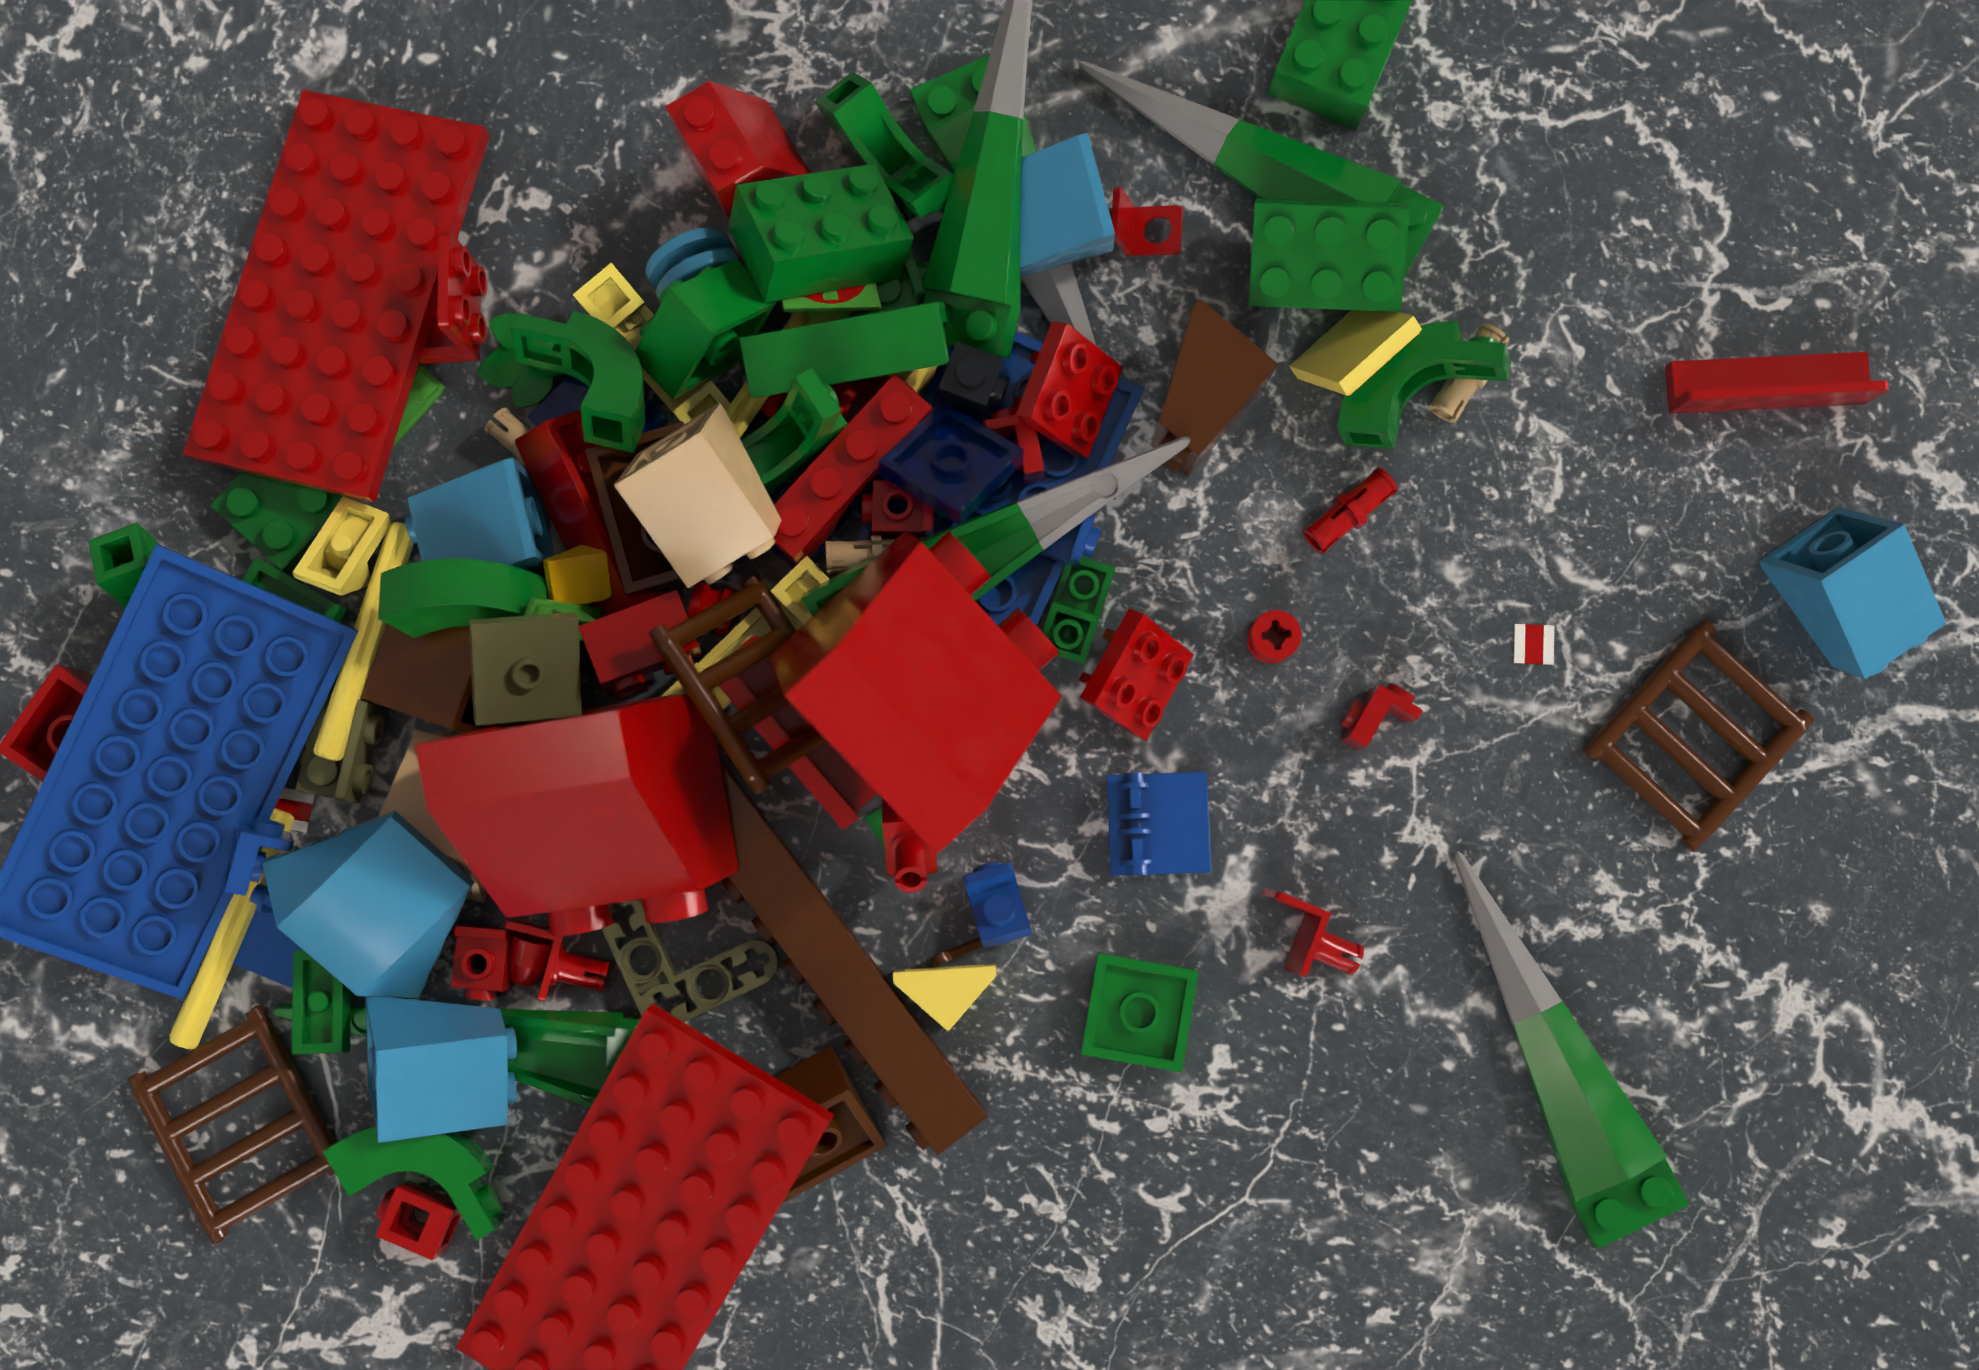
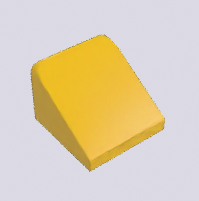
M579 545L543 560L549 600L586 604L612 597L608 557L605 551Z

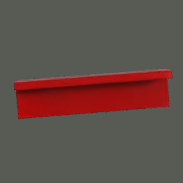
M1868 352L1671 361L1665 366L1669 414L1864 405L1889 391L1888 380L1871 381Z
M581 409L547 420L515 440V444L565 550L585 545L603 550L607 554L612 597L591 603L592 606L602 609L599 618L669 592L662 591L627 596L625 593L585 451L599 445L584 441Z
M753 635L734 652L750 644L751 642L757 640L760 637L757 635ZM768 656L722 683L719 687L740 710L780 686V683ZM790 703L753 727L771 748L775 750L813 725ZM828 741L788 766L842 830H845L858 819L859 816L856 812L878 794Z

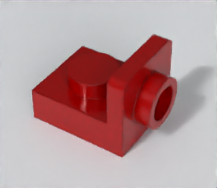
M1017 407L1005 408L991 413V419L983 421L985 440L989 441L1014 436L1013 441L1006 442L1011 471L1021 470L1023 484L1043 480L1045 470L1037 430L1015 416Z

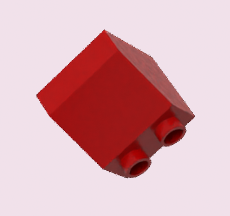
M906 530L769 657L784 696L936 854H939L988 808L1062 696L1040 673L1059 654V651L1018 607L997 625L971 596L991 576L952 533L948 531L933 546L927 549L920 540Z
M686 692L582 710V716L511 722L415 744L428 812L506 918L547 912L551 935L568 936L612 925L614 920L610 903L642 899L646 923L680 920L708 911L705 888L739 871L715 735Z

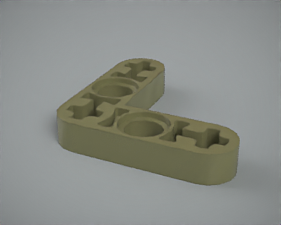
M642 899L620 903L623 906L632 905L634 907L635 913L629 916V923L634 932L644 927L647 937L633 939L622 947L619 938L629 936L622 922L613 923L601 928L641 1017L652 1003L655 1005L658 1003L656 994L659 992L662 993L665 999L684 992L678 985V982L681 980L686 981L688 996L697 1005V1009L690 1011L689 1001H686L671 1009V1015L686 1022L769 982L775 977L780 967L781 960L773 944L769 945L765 940L755 939L744 942L677 974L655 924L646 923ZM610 903L612 914L617 911L615 903ZM641 945L652 948L657 956L655 969L647 975L638 974L630 964L631 953ZM754 948L757 954L766 952L770 959L763 966L766 974L759 977L755 970L738 976V979L744 985L736 989L733 973L724 964V960L731 957L732 966L736 967L750 959L748 950ZM708 969L719 972L725 983L722 994L714 999L702 996L696 985L699 975Z

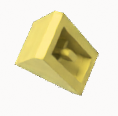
M996 964L895 970L893 972V983L943 1028L949 1031L996 977Z

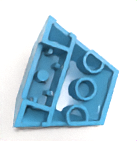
M396 811L346 828L340 835L319 843L316 840L305 843L299 850L281 856L278 853L267 857L262 862L276 927L357 996L419 998L427 983L426 980L442 952L443 944L453 928L475 882Z

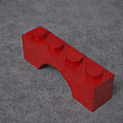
M894 374L774 504L782 520L773 538L775 540L774 545L795 564L800 563L806 556L810 558L834 532L841 516L860 491L884 467L892 461L901 458L933 424L932 406Z

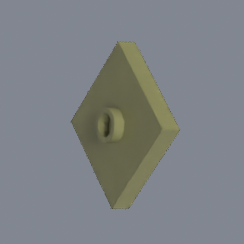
M575 612L468 620L473 716L476 726L582 716L579 621Z

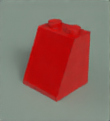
M708 81L665 106L686 156L727 223H729L737 184L811 173L765 99Z

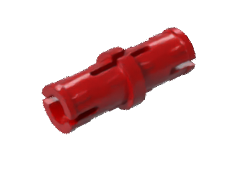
M1379 467L1375 468L1366 479L1349 493L1342 492L1333 499L1334 505L1302 530L1304 532L1303 536L1315 551L1320 554L1326 553L1334 543L1352 528L1360 529L1365 525L1368 520L1367 516L1390 496L1398 492L1397 484L1385 470Z

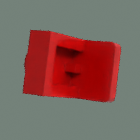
M1388 683L1386 688L1379 684L1368 691L1363 702L1355 699L1341 721V725L1347 729L1340 740L1356 750L1365 748L1370 743L1388 711L1409 723L1418 720L1423 710L1412 704L1415 697L1405 689L1392 683Z

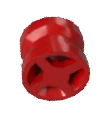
M696 583L691 594L687 617L690 618L738 592V589L726 587L722 591L713 590L707 583ZM736 616L713 628L718 636L726 637L733 629Z
M1272 610L1263 613L1251 624L1247 632L1246 643L1255 659L1263 663L1275 664L1284 661L1298 649L1301 643L1302 632L1298 621L1293 615L1281 610ZM1274 624L1276 625V629L1280 630L1281 633L1286 634H1280L1279 631L1275 630Z

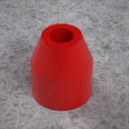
M515 932L508 960L510 980L519 985L534 986L546 970L554 941L522 932Z

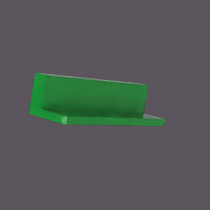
M933 302L741 337L739 340L750 396L759 398L787 393L790 390L794 377L811 368L821 382L832 385L947 364L950 358L943 324L949 322L946 303Z

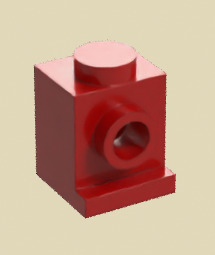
M873 480V493H863L862 523L872 524V534L881 535V538H898L906 530L916 538L934 534V480H924V482ZM893 499H903L908 504L907 509L901 514L891 513L888 505Z
M456 925L454 929L456 945L451 987L464 988L463 998L487 1001L495 1000L496 991L511 990L513 982L510 980L508 960L513 934L518 931L493 926ZM477 954L484 956L487 962L486 969L482 973L474 971L475 955Z
M408 1180L397 1186L395 1190L390 1188L383 1197L376 1214V1218L382 1221L375 1236L425 1258L434 1260L447 1251L461 1219V1214L451 1198ZM416 1207L429 1213L426 1223H421L416 1219L414 1214Z

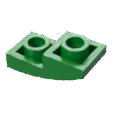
M1084 556L1081 557L1078 567L1065 563L1042 632L1059 651L1057 656L1085 665L1116 566Z

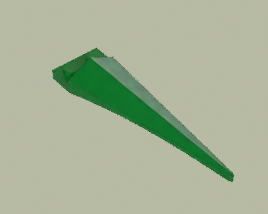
M280 1003L272 1012L276 1016L292 1019V1003ZM351 1005V1033L366 1036L365 1005ZM500 1009L505 1027H513L516 1035L517 1056L516 1059H508V1072L514 1073L515 1081L591 1108L640 1020L623 1018V1012Z

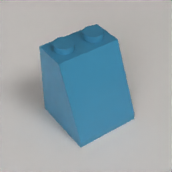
M1088 133L1077 135L1022 157L1020 278L1112 252L1114 249L1115 232Z
M513 457L501 460L407 498L411 513L405 515L406 529L411 541L418 543L422 561L447 558L487 560L516 566L543 577L545 576L543 560L555 555L542 499L528 470Z
M1837 507L1759 560L1765 574L1831 666L1859 678L1867 679L1882 672L1891 661L1910 648L1923 644L1929 635L1947 624L1903 523Z
M382 996L365 997L367 1079L378 1143L508 1125V1104L516 1103L517 1097L514 1073L508 1072V1059H516L517 1044L515 1030L513 1027H505L500 1008Z

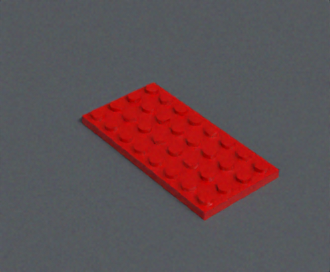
M302 89L183 451L184 456L206 464L376 502L438 304L439 233L452 232L458 239L490 137L484 126Z
M652 1003L641 1017L458 1342L456 1349L489 1370H684L835 1114Z

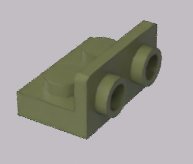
M328 694L307 738L295 790L334 798L344 802L360 803L362 794H367L373 781L374 769L369 764L374 745L380 743L385 730V717L381 715L383 706L358 700L344 757L339 761H331L315 755L313 751L331 695Z

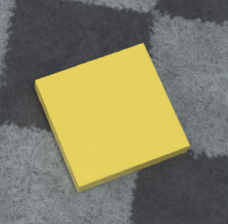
M1351 310L1290 364L1289 367L1299 380L1350 396L1416 337L1422 328L1413 315L1401 312Z

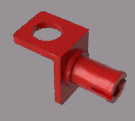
M1121 187L1113 189L1112 208H1108L1115 232L1114 242L1117 243L1126 257L1180 254L1184 210L1180 205L1135 207ZM1164 218L1171 223L1170 235L1162 243H1150L1145 238L1146 226L1153 219Z
M882 798V827L887 874L894 876V879H896L895 885L899 890L907 893L918 892L926 886L927 874L937 871L936 853Z
M1268 888L1263 889V896L1305 913L1286 960L1285 970L1306 977L1313 960H1317L1339 969L1347 975L1356 973L1360 964L1342 957V953L1363 959L1364 947L1359 943H1353L1325 931L1331 915L1330 912L1280 891Z
M512 917L505 920L503 928L554 940L539 991L538 1001H546L550 985L555 986L557 981L594 990L597 993L602 992L605 978L589 975L585 972L606 976L610 961H601L565 952L566 946H562L564 936H552L551 929L548 926Z

